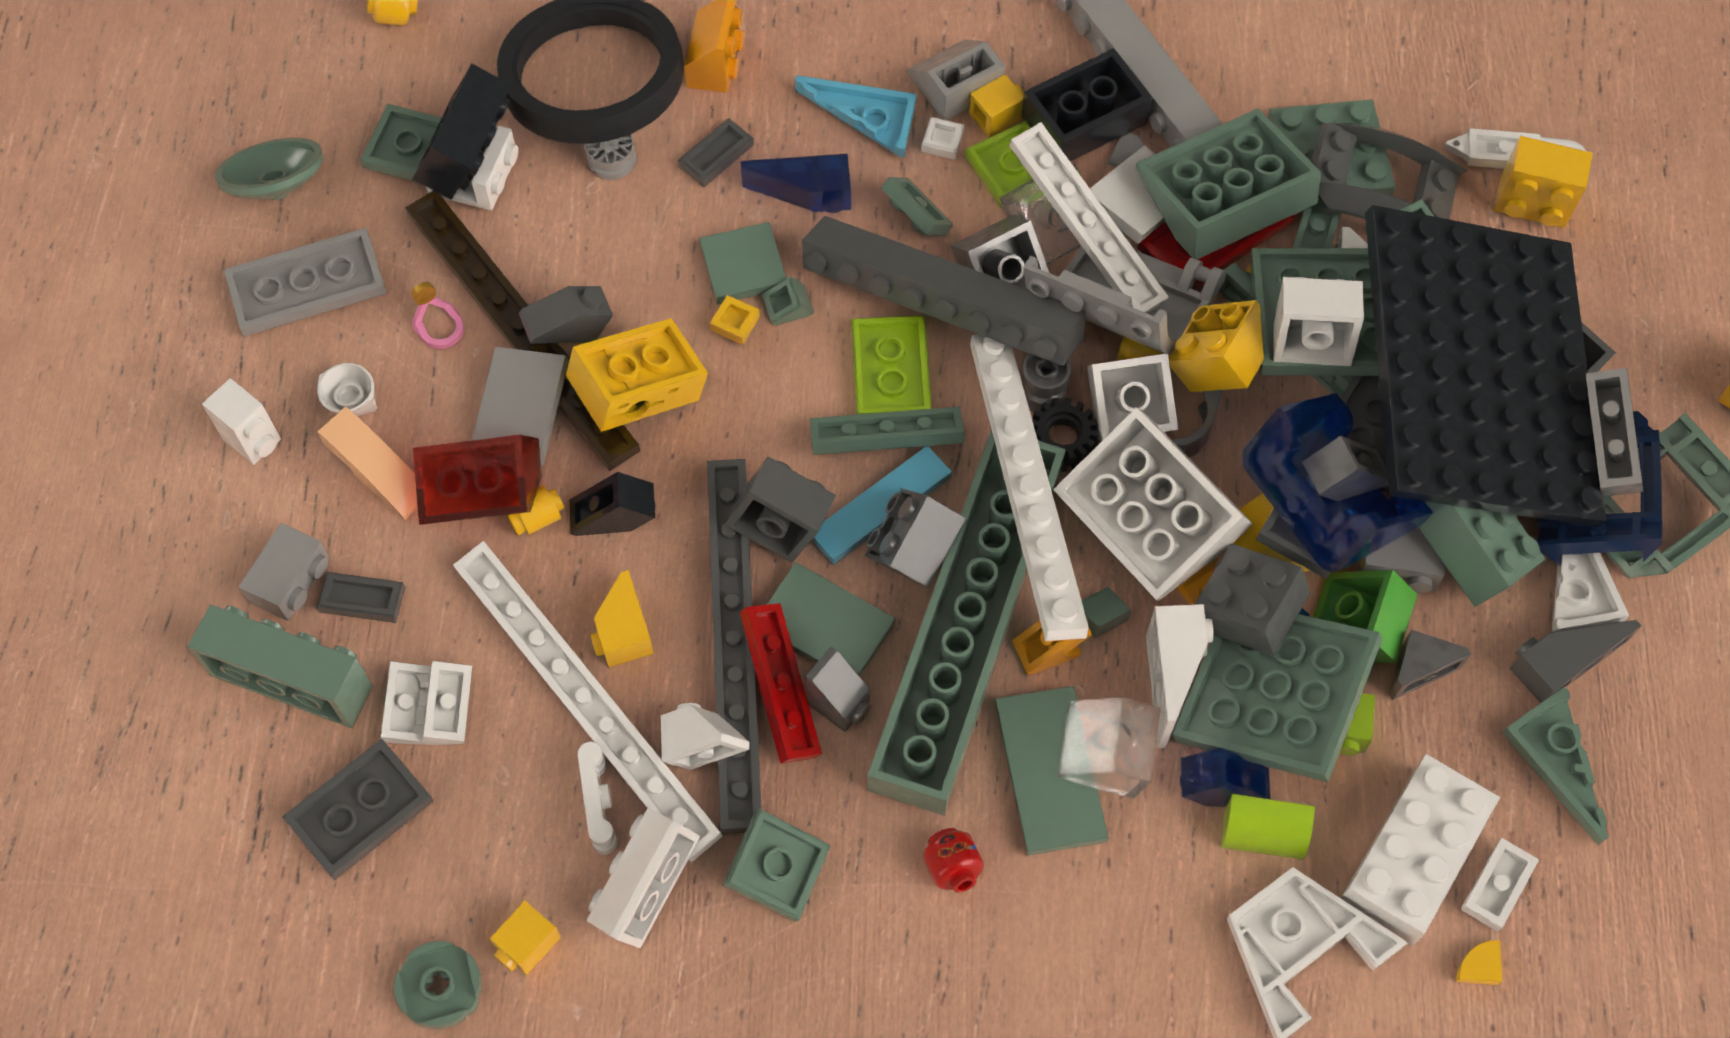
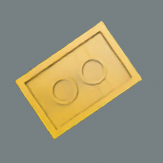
M672 318L574 346L566 372V377L601 432L699 401L708 375L707 370Z

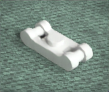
M586 742L578 750V762L588 834L594 849L599 854L608 855L616 849L617 838L612 824L606 820L605 809L612 808L608 784L601 785L600 776L606 770V761L601 747L597 743Z

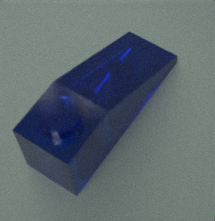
M848 154L740 161L742 186L746 189L814 212L826 211L837 213L842 210H851Z

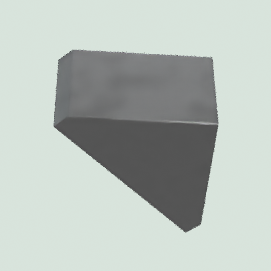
M1411 630L1402 644L1389 692L1391 698L1395 700L1461 669L1471 653L1466 647Z

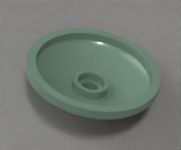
M282 138L250 146L230 156L217 168L215 179L218 187L232 196L253 200H278L296 191L312 178L319 170L324 156L320 145L310 139Z

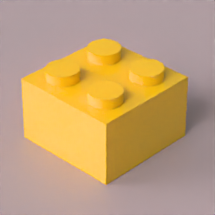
M1520 135L1501 174L1494 211L1514 218L1520 217L1541 222L1546 226L1565 228L1587 188L1593 153Z

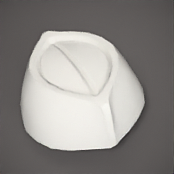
M343 363L335 365L319 375L318 398L328 410L337 414L346 406L356 416L377 411L374 381L371 374L362 366L354 363Z

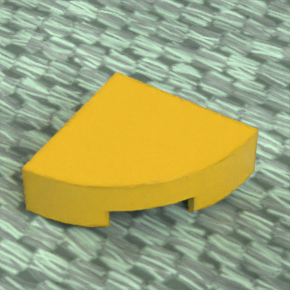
M1500 940L1483 942L1470 950L1458 966L1456 982L1499 985L1502 983Z

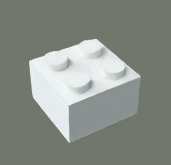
M1283 277L1273 324V362L1351 366L1364 320L1363 281Z
M1168 353L1087 366L1093 415L1098 423L1097 440L1103 441L1136 407L1149 416L1163 432L1178 430Z

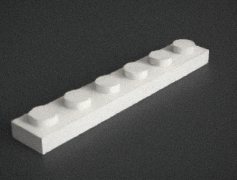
M1040 122L1011 139L1009 147L1112 289L1132 297L1133 308L1145 313H1149L1164 304L1168 299L1166 292L1044 125Z

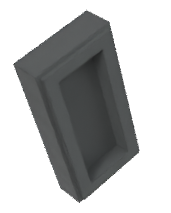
M728 118L678 160L679 167L702 187H705L754 146V139Z
M327 572L317 608L320 613L396 623L405 586L403 582Z

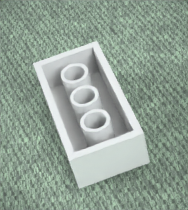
M1426 754L1414 769L1341 899L1408 942L1409 945L1414 946L1426 933L1500 797Z

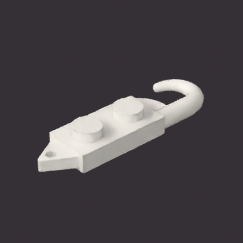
M1469 128L1466 134L1447 141L1444 146L1446 150L1466 160V166L1500 169L1505 168L1520 135L1586 151L1579 143L1567 139L1541 137V134Z

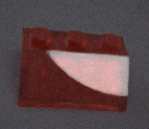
M520 434L413 448L419 525L531 512L542 478L539 438Z

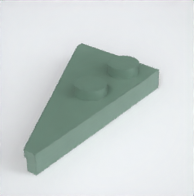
M1564 686L1506 727L1502 734L1594 842L1599 845L1609 837L1606 831L1607 821L1603 808H1598L1592 787L1595 783L1587 753L1581 746L1582 735L1579 725L1574 724L1568 705L1570 694Z

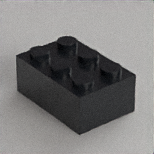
M1113 48L1024 91L1021 117L1031 128L1041 122L1068 160L1072 161L1147 124L1153 98Z
M471 63L453 93L412 180L451 200L458 189L465 191L473 175H476L485 156H483L486 147H489L498 128H496L499 119H502L511 100L505 98L511 84Z

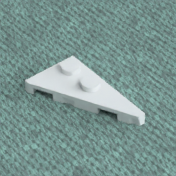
M1600 553L1561 555V565H1557L1552 632L1624 622L1628 619L1627 609Z

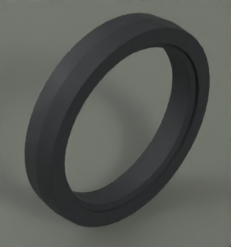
M554 0L526 15L510 30L498 53L497 73L498 78L511 84L505 98L511 100L508 109L513 117L526 129L539 136L558 142L575 144L598 143L634 133L649 125L667 110L681 87L683 79V54L676 30L671 21L659 9L643 0ZM613 25L628 28L648 38L660 53V61L655 74L641 90L619 103L602 108L567 110L553 107L537 100L521 83L522 73L527 61L542 44L559 34L581 27Z

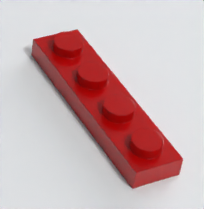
M781 603L746 607L739 613L780 764L815 759L822 754Z

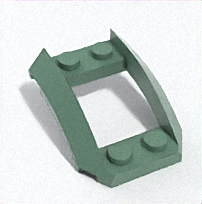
M1686 413L1659 433L1661 460L1668 456L1718 512L1661 553L1656 549L1644 562L1642 551L1605 553L1628 578L1668 574L1730 528V460ZM1611 496L1604 497L1606 514L1625 513Z

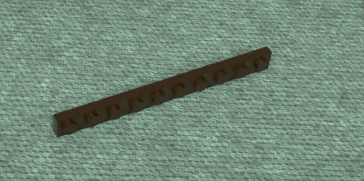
M432 191L405 207L413 223L513 349L565 355L570 360V357L559 343L530 344L519 316L520 310L527 307L528 304L439 193ZM565 376L558 407L610 472L639 453V443L624 425L600 431Z

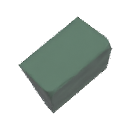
M791 276L761 294L771 324L774 326L814 314L804 284Z
M1109 587L1082 600L1088 627L1094 638L1129 619L1130 609Z

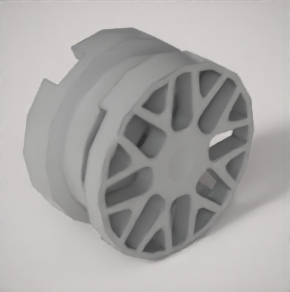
M632 134L610 141L584 145L590 170H593L597 177L604 180L624 178L632 172L636 165L637 156Z

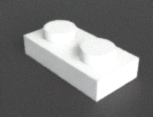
M1501 838L1494 847L1460 910L1499 932L1507 921L1539 859Z

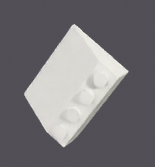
M1137 407L1053 489L1157 601L1161 600L1228 549L1230 544H1233L1253 524L1149 416Z

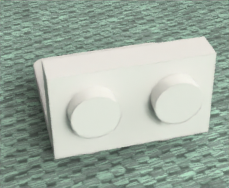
M497 126L498 129L489 147H486L483 153L485 157L475 176L473 175L465 191L458 189L452 201L492 211L518 156V146L514 143L511 129ZM426 187L428 193L433 191L430 188ZM441 195L442 198L451 200V199H449V198H447V197Z

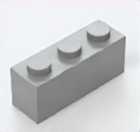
M1627 368L1586 373L1599 481L1603 497L1644 492Z

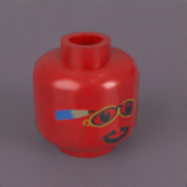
M946 828L932 835L923 854L924 862L936 886L943 890H954L956 893L971 889L976 884V879L982 873L984 867L982 857L970 834L957 831L955 828Z

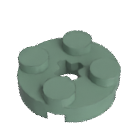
M433 941L415 948L406 957L408 960L403 964L401 971L398 970L394 981L396 1001L400 1009L420 1027L430 1029L449 1028L463 1021L478 1007L479 996L482 991L480 969L468 952L452 943ZM441 974L443 980H449L450 983L444 989V993L437 996L434 991L428 992L427 986L434 983V976Z

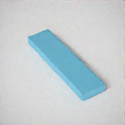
M926 446L826 519L812 541L834 565L867 541L873 530L881 526L887 515L885 508L888 501L901 488L927 496L952 477V471L929 446Z

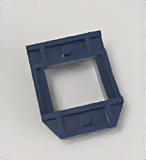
M1633 411L1644 491L1641 492V512L1606 514V522L1597 527L1538 518L1539 535L1537 543L1540 552L1558 565H1561V555L1642 551L1644 562L1662 545L1659 430H1653L1648 425V419L1639 411Z

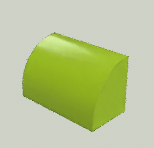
M1232 794L1224 809L1221 848L1303 860L1311 840L1315 806Z

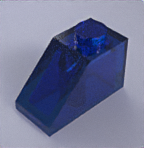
M1223 748L1181 758L1180 786L1182 797L1207 807H1226L1232 794L1271 799L1268 767L1246 761L1241 756Z

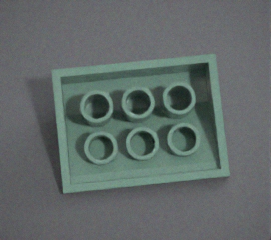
M1259 108L1136 163L1137 171L1174 238L1196 260L1316 205L1318 202L1321 171Z

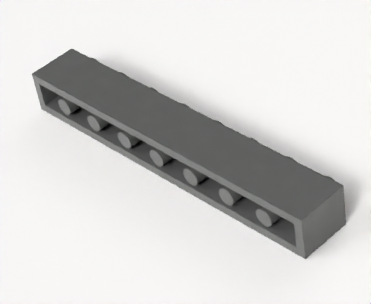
M824 216L802 239L804 269L1064 366L1084 339L1085 310L1081 309L1079 312L1071 311L1061 301L1050 297H1038L1023 287L828 216Z

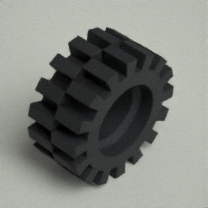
M1055 398L1052 400V406H1049L1046 401L1041 404L1040 411L1038 409L1035 410L1032 419L1038 441L1066 449L1061 472H1067V467L1070 464L1072 469H1074L1080 461L1095 449L1098 436L1097 419L1092 420L1093 412L1090 408L1083 412L1084 404L1078 401L1076 407L1072 406L1071 398H1066L1065 404H1060L1059 398ZM1066 425L1076 431L1077 439L1072 444L1062 445L1052 441L1048 432L1053 426Z

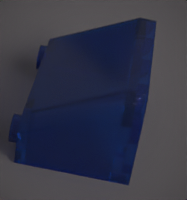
M1337 393L1279 406L1247 443L1242 453L1243 466L1248 475L1318 565L1330 572L1347 568L1421 526L1434 513L1425 501L1391 497L1388 500L1380 489L1340 501L1319 496L1306 480V476L1309 474L1302 462L1339 436L1347 437L1353 428L1352 413Z

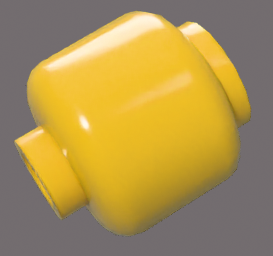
M367 0V14H372L373 20L379 24L404 26L409 21L410 15L417 14L418 0Z

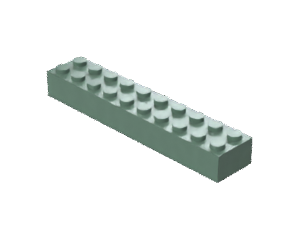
M992 429L961 516L966 519L946 554L867 778V791L945 816L1028 572ZM1038 441L1052 495H1054L1055 491L1053 489L1057 486L1062 471L1066 449Z

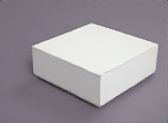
M930 117L921 145V152L955 160L964 134L965 125Z

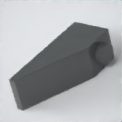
M1637 620L1552 632L1540 641L1532 637L1516 650L1515 653L1519 657L1510 670L1542 703L1564 686L1565 688L1629 641L1642 625Z

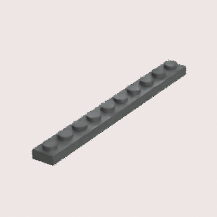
M745 459L707 461L716 713L749 741V750L718 760L721 833L733 834L745 833L755 810H762L756 675L739 613L744 608L752 606L750 543L747 537L725 525L742 490L747 485Z

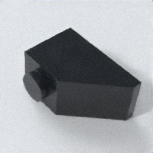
M617 471L569 500L570 534L583 536L631 532L655 518L654 483Z

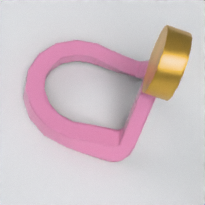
M430 282L419 283L411 292V297L418 304L413 318V329L428 347L446 349L454 346L464 335L465 329L458 311L450 302L435 297L436 289ZM428 303L443 308L455 321V331L449 337L434 339L428 335L422 322Z

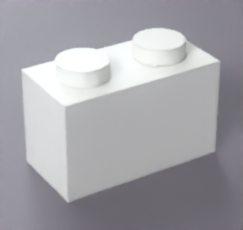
M231 378L202 403L222 439L253 465L262 457L271 454L276 444L281 440L263 405Z

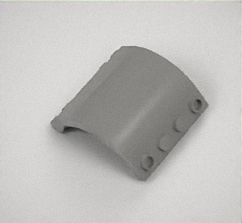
M1122 232V234H1123V235L1125 236V238L1127 239L1128 236H1127L1125 233ZM1080 246L1066 270L1062 271L1059 277L1039 269L1038 260L1033 256H1030L1023 266L1026 288L1034 295L1041 298L1050 297L1061 301L1066 308L1074 312H1079L1081 309L1085 310V321L1161 353H1168V355L1173 351L1176 341L1182 336L1191 321L1192 314L1198 307L1212 305V301L1224 283L1226 271L1216 267L1212 270L1203 266V262L1194 258L1188 260L1183 270L1136 251L1168 295V299L1164 304L1149 313H1145L1133 308L1132 297L1112 289L1082 246ZM1196 280L1205 283L1202 293L1191 289Z

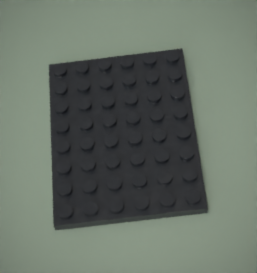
M1372 205L1365 212L1389 496L1595 527L1606 522L1603 491L1600 488L1586 373L1588 371L1571 243Z

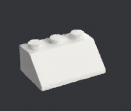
M647 808L645 814L639 815L630 829V837L632 838L625 851L619 852L612 861L609 869L611 876L604 889L598 890L593 896L589 905L591 913L586 920L616 940L641 948L701 837L680 823L650 808Z

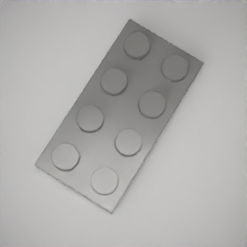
M366 228L224 269L238 324L244 337L387 294Z

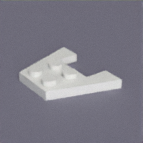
M1294 867L1231 913L1227 918L1273 1038H1288L1312 1018L1286 987L1285 983L1342 939L1346 938L1372 971L1408 943Z

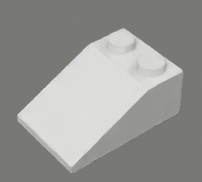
M1204 604L1155 606L1147 630L1146 645L1157 748H1166L1202 657L1207 656V644L1213 641V623L1211 618H1205Z

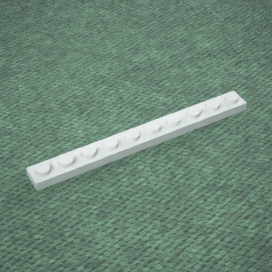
M980 334L972 335L970 347L1045 641L1086 638L1089 629L1013 348Z
M482 541L454 563V568L592 740L601 747L604 755L645 806L680 823L701 836L689 857L690 862L692 863L723 837L722 833L665 763L662 762L661 758L487 544Z

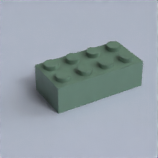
M1398 498L1474 607L1509 588L1545 560V557L1540 552L1538 543L1528 535L1514 514Z
M210 604L187 646L210 676L352 729L373 688L365 674L366 670L359 664L356 659L357 655L354 652L338 645L334 646L333 649L320 645L321 642L317 638L304 632H299L297 636L287 633L281 625L268 619H262L261 623L249 619L248 614L236 607L227 605L225 609Z

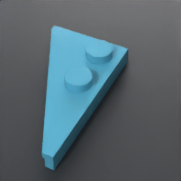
M796 75L795 91L897 156H905L917 94Z

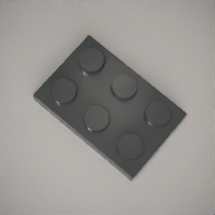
M381 738L282 817L335 881L430 805L433 799Z

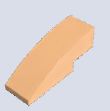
M346 406L317 431L323 444L351 469L353 475L404 520L433 495L431 490L404 461Z

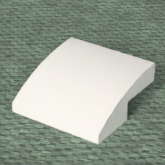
M390 661L380 739L382 738L387 743L463 744L472 666L432 661L431 666Z

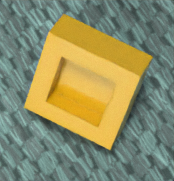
M727 295L709 323L710 331L743 345L760 318V309Z

